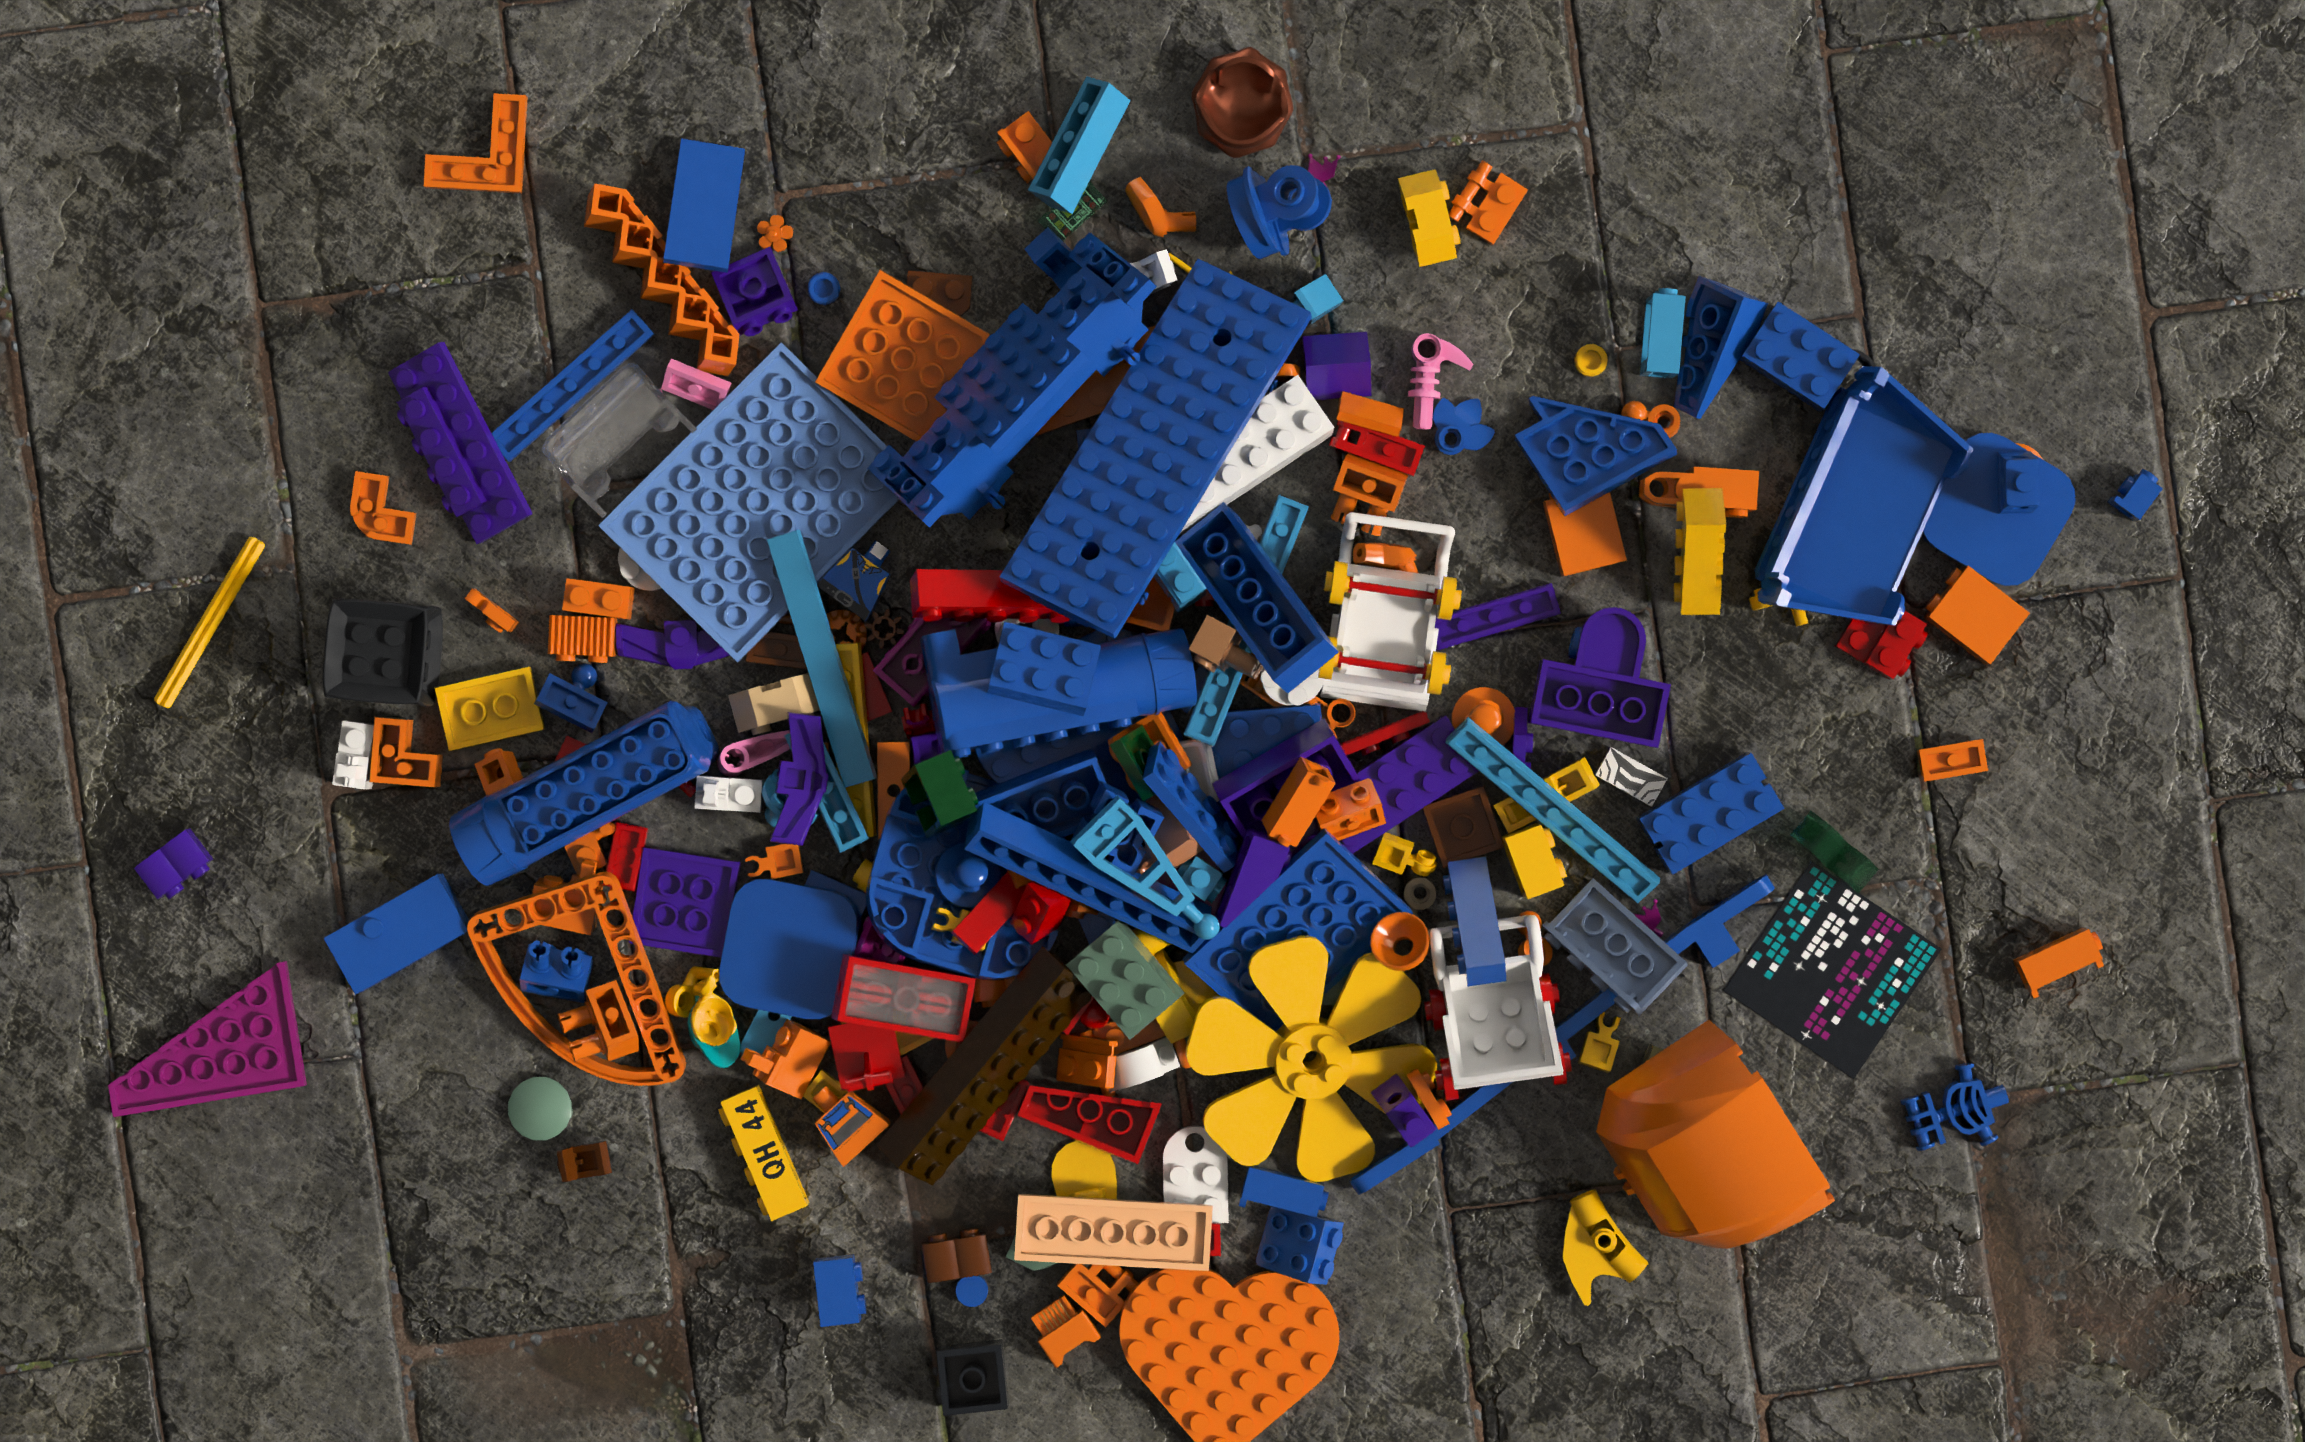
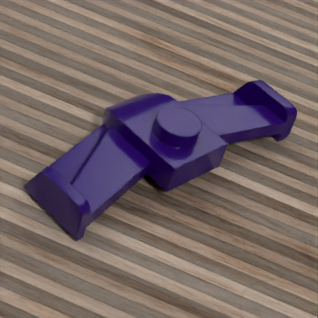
M694 620L664 621V633L616 623V648L618 656L670 666L675 670L692 669L694 666L730 656L705 630L698 632V623Z
M787 712L793 762L782 760L779 762L775 793L788 794L769 841L803 846L822 796L827 790L829 775L826 772L821 716Z

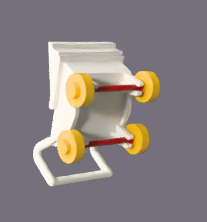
M1350 512L1346 515L1340 542L1339 559L1334 562L1333 572H1326L1324 591L1330 592L1329 603L1340 605L1339 614H1332L1330 635L1327 636L1339 653L1319 668L1318 678L1324 679L1320 697L1346 699L1352 702L1426 712L1429 695H1440L1442 685L1449 684L1451 665H1446V653L1436 652L1439 628H1435L1436 614L1438 619L1451 620L1453 609L1459 610L1462 590H1456L1457 578L1447 577L1449 555L1455 535V530L1452 526ZM1357 523L1441 535L1437 549L1434 575L1351 564Z

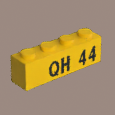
M758 1084L721 1101L722 1108L718 1109L725 1127L731 1126L735 1135L731 1139L738 1157L743 1155L748 1167L744 1168V1172L749 1184L757 1186L761 1196L757 1198V1202L763 1216L769 1214L771 1221L808 1206L810 1202L760 1085Z

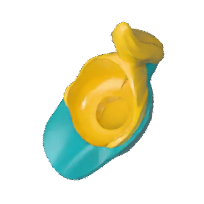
M710 975L706 980H701L693 986L692 993L695 997V1005L689 1013L687 1021L688 1031L693 1045L700 1049L713 1065L719 1068H727L739 1057L741 1049L740 1039L732 1009L724 999L713 993L717 985L715 978Z

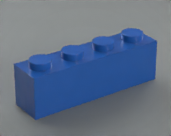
M1486 857L1447 862L1448 875L1443 876L1445 895H1452V901L1447 902L1450 921H1456L1457 928H1452L1454 947H1461L1462 955H1457L1459 975H1466L1468 987L1507 981L1504 952Z

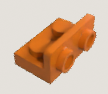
M1027 111L1005 129L1001 128L997 131L1000 140L996 143L1007 158L1011 155L1014 156L1020 164L1016 170L1028 184L1030 181H1033L1052 141L1031 113Z
M1370 778L1330 792L1316 814L1319 830L1321 831L1325 828L1338 841L1386 824L1381 801Z

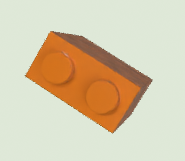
M1610 492L1567 516L1563 515L1549 493L1550 500L1544 501L1543 506L1561 577L1627 561Z
M1969 565L1963 566L1961 570L1956 567L1945 580L1948 586L1941 595L1936 593L1925 606L1928 612L1923 618L1984 665H1989L2025 621L2030 612Z

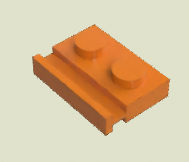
M1061 1034L1060 1039H1063V1047L1059 1048L1056 1080L1100 1088H1114L1116 1067L1114 1046H1118V1041L1074 1034Z

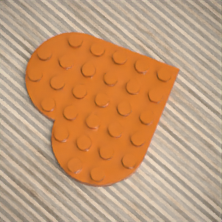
M1160 1268L1144 1277L1126 1298L1121 1311L1119 1337L1123 1353L1131 1368L1194 1442H1250L1327 1375L1338 1351L1339 1325L1332 1305L1316 1285L1305 1283L1277 1272H1259L1240 1280L1232 1286L1225 1278L1210 1269L1209 1271Z

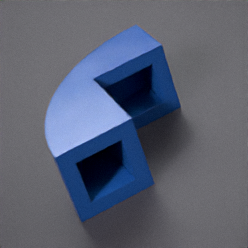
M1049 227L1024 248L1033 262L1053 279L1060 290L1067 284L1068 279L1081 269L1067 256L1072 250Z

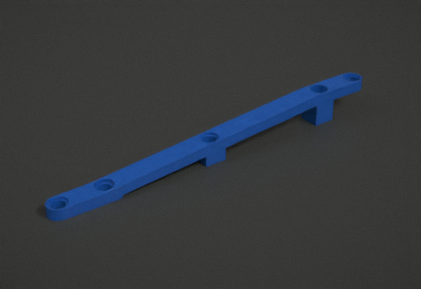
M1767 874L1755 879L1682 926L1665 939L1664 942L1677 954L1694 943L1709 967H1716L1740 951L1723 923L1771 893L1775 889ZM1609 989L1605 992L1600 990L1555 1025L1557 1041L1561 1042L1563 1053L1569 1052L1570 1060L1576 1054L1567 1040L1615 1003L1613 999L1616 996ZM1512 1082L1479 1086L1472 1089L1449 1107L1452 1115L1447 1117L1450 1124L1440 1130L1437 1128L1414 1147L1410 1148L1405 1141L1402 1145L1352 1176L1349 1182L1356 1193L1360 1194L1440 1144L1438 1141L1440 1137Z

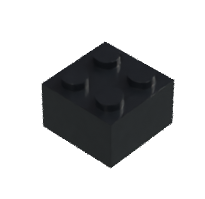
M1002 1339L938 1346L936 1353L943 1416L1008 1409L1009 1397Z

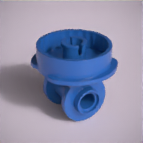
M1289 165L1275 171L1267 182L1263 176H1260L1248 166L1244 168L1242 176L1234 178L1227 183V196L1234 220L1244 242L1257 259H1263L1278 252L1282 256L1288 255L1289 239L1287 231L1292 229L1300 231L1312 230L1326 220L1331 210L1332 199L1326 185L1300 166Z

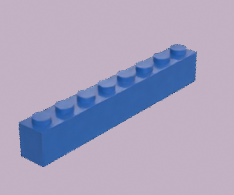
M985 802L982 803L968 821L965 850L1192 954L1204 942V939L1199 938L1195 934L1194 923L1182 912L1177 917L1095 867L1070 841ZM1136 872L1135 875H1130L1138 879L1142 874ZM1157 881L1150 886L1171 901L1180 894L1179 891ZM1196 899L1191 902L1202 914H1211V906Z

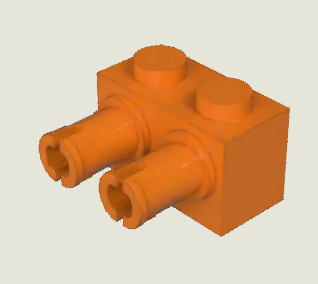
M1348 453L1343 460L1333 489L1340 492L1330 518L1338 522L1341 514L1344 513L1341 524H1344L1346 515L1354 512L1358 499L1370 503L1367 514L1386 517L1388 511L1394 512L1397 508L1408 474ZM1363 524L1361 530L1368 533L1372 525ZM1374 525L1371 535L1380 536L1382 526Z
M617 980L586 990L584 1006L557 1014L564 1034L588 1024L595 1026V1034L568 1042L575 1062L600 1052L606 1055L608 1061L639 1051V1037Z

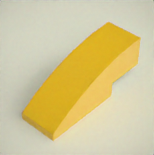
M1585 756L1542 778L1569 802L1596 789L1600 785ZM1510 796L1493 805L1508 834L1537 820Z

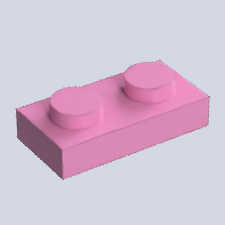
M671 358L666 368L661 389L714 410L728 396L731 382Z

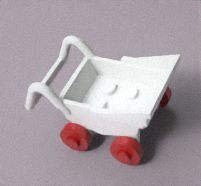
M1535 915L1497 919L1499 930L1527 927L1530 954L1505 958L1507 981L1469 987L1467 986L1466 975H1459L1458 965L1446 966L1442 939L1453 937L1452 928H1457V925L1428 930L1433 972L1438 988L1428 990L1429 1001L1424 1002L1426 1021L1432 1020L1434 1031L1444 1030L1449 1058L1439 1059L1440 1070L1435 1071L1437 1090L1444 1091L1445 1101L1459 1099L1458 1089L1551 1076L1553 1085L1567 1084L1566 1072H1572L1569 1052L1563 1053L1562 1044L1557 1041L1552 1016L1555 1014L1554 1003L1560 1002L1557 983H1551L1549 973L1542 974L1544 963L1539 920Z

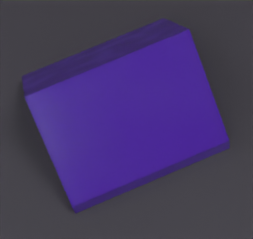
M1367 332L1302 336L1306 387L1315 400L1339 399L1342 391L1362 397L1372 396L1371 359Z

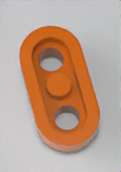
M1417 1068L1406 1074L1438 1130L1450 1124L1447 1117L1451 1116L1452 1113L1443 1098L1437 1101L1431 1090L1436 1088L1428 1072L1420 1073Z

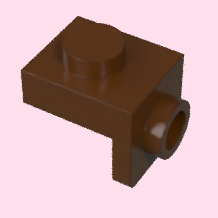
M606 1141L575 1145L557 1151V1166L561 1173L562 1182L612 1173Z

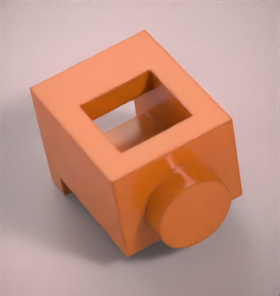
M502 748L488 751L484 754L485 759L474 764L486 795H491L523 779L514 753L503 751Z

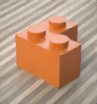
M375 717L369 782L440 787L443 755L411 752L413 720Z

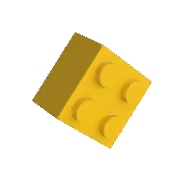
M1535 823L1501 836L1522 897L1531 899L1564 886L1562 878L1567 877L1561 859L1554 858L1551 848L1555 847V842L1549 828H1543L1541 824Z

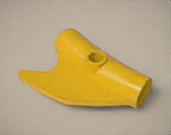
M1596 1189L1584 1192L1570 1200L1571 1207L1565 1228L1562 1254L1570 1280L1586 1306L1591 1304V1283L1595 1277L1610 1275L1631 1283L1648 1264V1261L1632 1246L1617 1227ZM1607 1235V1241L1604 1244H1599V1237Z

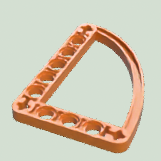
M605 871L478 911L469 920L467 925L469 937L490 980L519 1020L558 1056L596 1077L620 1084L634 1086L660 1085L674 1082L683 1075L686 1068L685 1056L620 882L614 874ZM600 880H603L605 885L610 884L612 886L608 891L610 901L615 898L618 901L610 902L604 907L602 906L607 898L603 890L598 891L596 889L600 884ZM570 889L579 891L582 895V903L579 905L569 904L565 899L566 891ZM539 899L549 901L552 905V912L548 915L539 914L535 909V902ZM594 908L654 1067L621 1065L596 1055H591L575 1062L568 1045L570 1040L550 1025L520 991L506 970L492 940ZM508 909L518 910L522 916L521 923L516 925L508 923L505 919V911ZM613 909L619 910L624 916V922L621 925H612L607 920V912ZM495 913L497 914L498 923L491 925L487 933H484L482 929H476L479 919L484 924L493 922L496 918ZM624 939L630 940L635 945V952L631 955L622 954L618 950V942ZM633 969L643 971L646 975V982L642 985L632 983L629 979V972ZM644 999L653 1000L657 1004V1012L650 1015L645 1014L640 1009V1002ZM660 1028L665 1030L668 1034V1041L664 1044L655 1043L651 1038V1032L654 1029ZM670 1047L673 1048L668 1053L670 1062L678 1064L673 1073L670 1068L664 1069L663 1067L667 1062L664 1051Z

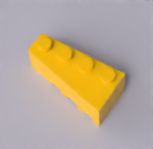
M1683 489L1682 501L1676 502V521H1682V528L1675 529V547L1681 548V556L1674 557L1675 575H1680V583H1674L1673 586L1674 602H1680L1681 615H1720L1721 575H1723V553L1725 550L1724 533H1726L1723 489Z

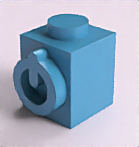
M1195 855L1193 860L1189 859L1182 864L1177 871L1191 893L1203 901L1208 900L1211 903L1228 880L1222 876V872L1197 855Z

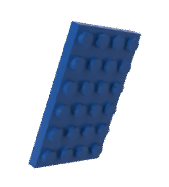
M1324 828L1290 859L1289 865L1282 868L1279 878L1226 928L1220 926L1219 932L1214 938L1204 940L1193 954L1189 952L1184 956L1183 961L1187 967L1217 994L1233 1000L1277 1032L1284 1023L1253 983L1248 973L1250 957L1257 949L1297 936L1309 935L1316 937L1324 944L1328 952L1324 996L1351 971L1358 958L1372 952L1370 945L1373 929L1382 918L1396 912L1411 914L1413 912L1402 899Z

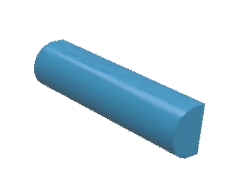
M788 733L784 737L791 749L790 733ZM824 744L826 772L829 776L827 790L823 794L818 808L841 853L868 840L869 836Z

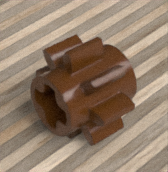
M886 609L885 615L882 617L876 612H872L875 621L873 624L867 623L864 625L872 629L873 633L867 640L879 639V648L881 649L884 648L885 641H890L895 646L897 641L894 637L897 634H905V631L898 629L897 626L902 617H896L894 620L891 619L890 609ZM884 620H889L888 625L893 627V633H887L885 638H881V632L876 630L877 624L882 625Z

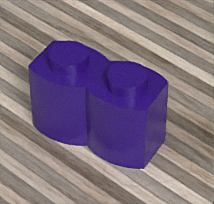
M186 829L138 864L134 869L157 899L166 896L170 900L184 890L182 883L189 877H192L195 881L208 872L210 868L207 864L213 858L193 831Z

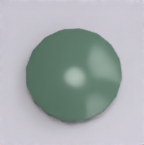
M548 1076L532 1077L521 1082L513 1090L508 1101V1116L512 1126L522 1136L531 1140H548L558 1136L567 1127L573 1115L572 1102L567 1090L559 1082Z

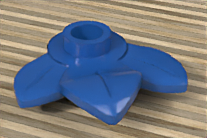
M1442 398L1436 405L1433 412V421L1438 430L1435 433L1434 440L1440 452L1446 455H1455L1463 449L1479 450L1493 438L1495 430L1486 425L1479 424L1482 413L1479 399L1465 400L1454 407L1449 400ZM1452 433L1456 436L1457 440L1454 445H1448L1445 442L1446 434Z

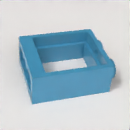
M1658 288V291H1655L1646 299L1640 376L1672 379L1679 374L1686 296L1678 295L1677 289Z

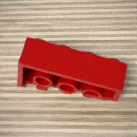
M1029 1085L1016 1117L1137 1165L1162 1104Z

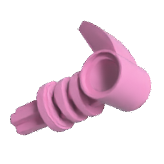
M1429 333L1420 335L1414 341L1411 348L1412 356L1416 361V367H1412L1411 372L1416 373V376L1410 379V383L1415 384V389L1408 391V397L1414 398L1413 427L1422 430L1431 429L1434 399H1440V392L1434 390V385L1439 384V380L1435 379V374L1440 373L1441 362L1448 360L1469 371L1473 366L1470 359L1459 348ZM1420 342H1432L1436 349L1435 355L1430 358L1422 357L1418 352Z

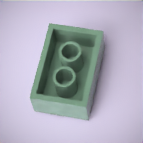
M1120 920L1067 964V967L1129 1040L1185 993L1129 926Z

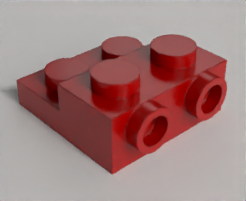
M1907 611L1904 612L1902 618L1897 621L1895 626L1851 619L1835 647L1889 680H1892L1896 675L1902 677L1909 668L1911 660L1907 657L1913 647L1919 649L1928 635L1924 631L1927 623Z

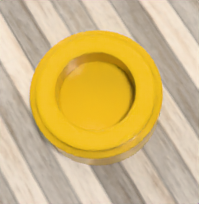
M1587 344L1581 347L1574 358L1577 371L1586 377H1595L1601 374L1608 362L1606 352L1596 344Z

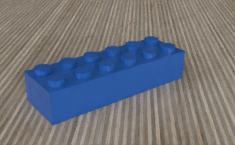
M1225 502L1175 541L1209 593L1271 679L1285 692H1291L1339 653L1241 518Z

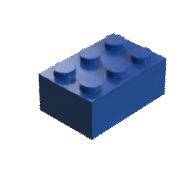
M1777 302L1739 360L1821 412L1825 409L1860 354L1782 303Z
M1004 622L987 693L1084 716L1101 645Z

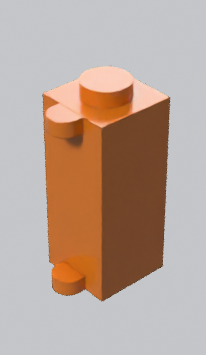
M1303 757L1299 758L1261 820L1269 838L1278 841L1286 847H1289V845L1297 847L1336 784L1328 768Z
M2082 927L2013 959V963L2025 988L2034 999L2039 997L2038 988L2092 963H2094L2097 969L2103 967L2104 964L2099 951L2103 949V946L2095 931L2091 933L2089 929Z

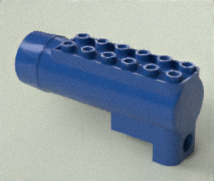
M1182 628L1149 634L1139 633L1138 635L1122 639L1094 643L1101 645L1084 716L987 693L998 648L960 655L956 629L932 633L920 638L928 680L930 705L941 754L951 750L954 757L964 758L971 755V750L980 748L981 754L1000 751V749H1003V744L1011 742L1013 748L1032 745V743H1036L1035 738L1043 736L1045 742L1056 741L1068 737L1067 732L1076 730L1077 736L1088 735L1100 731L1099 726L1107 724L1109 730L1120 729L1132 725L1131 720L1138 716L1159 715L1160 712L1196 706L1195 671L1191 652L1189 651V644Z
M670 700L491 795L484 796L451 816L449 827L454 845L470 873L481 884L490 886L525 870L539 859L707 772L710 765L718 758L719 745L702 712L698 708L690 705L682 706L680 703Z

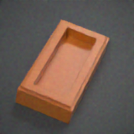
M1342 391L1336 419L1398 437L1402 428L1404 408Z

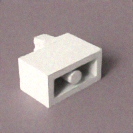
M350 720L342 721L332 785L372 789L373 782L369 781L374 724Z
M697 776L695 809L764 812L762 785L765 780Z

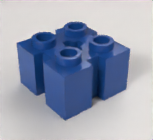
M1101 781L1090 802L1094 812L1091 819L1083 816L1071 839L1117 795L1141 817L1153 836L1158 831L1164 816L1159 808L1138 798L1135 799L1133 804L1128 803L1129 799L1125 792ZM1136 827L1107 855L1109 862L1132 875H1135L1146 854L1142 846L1144 839Z

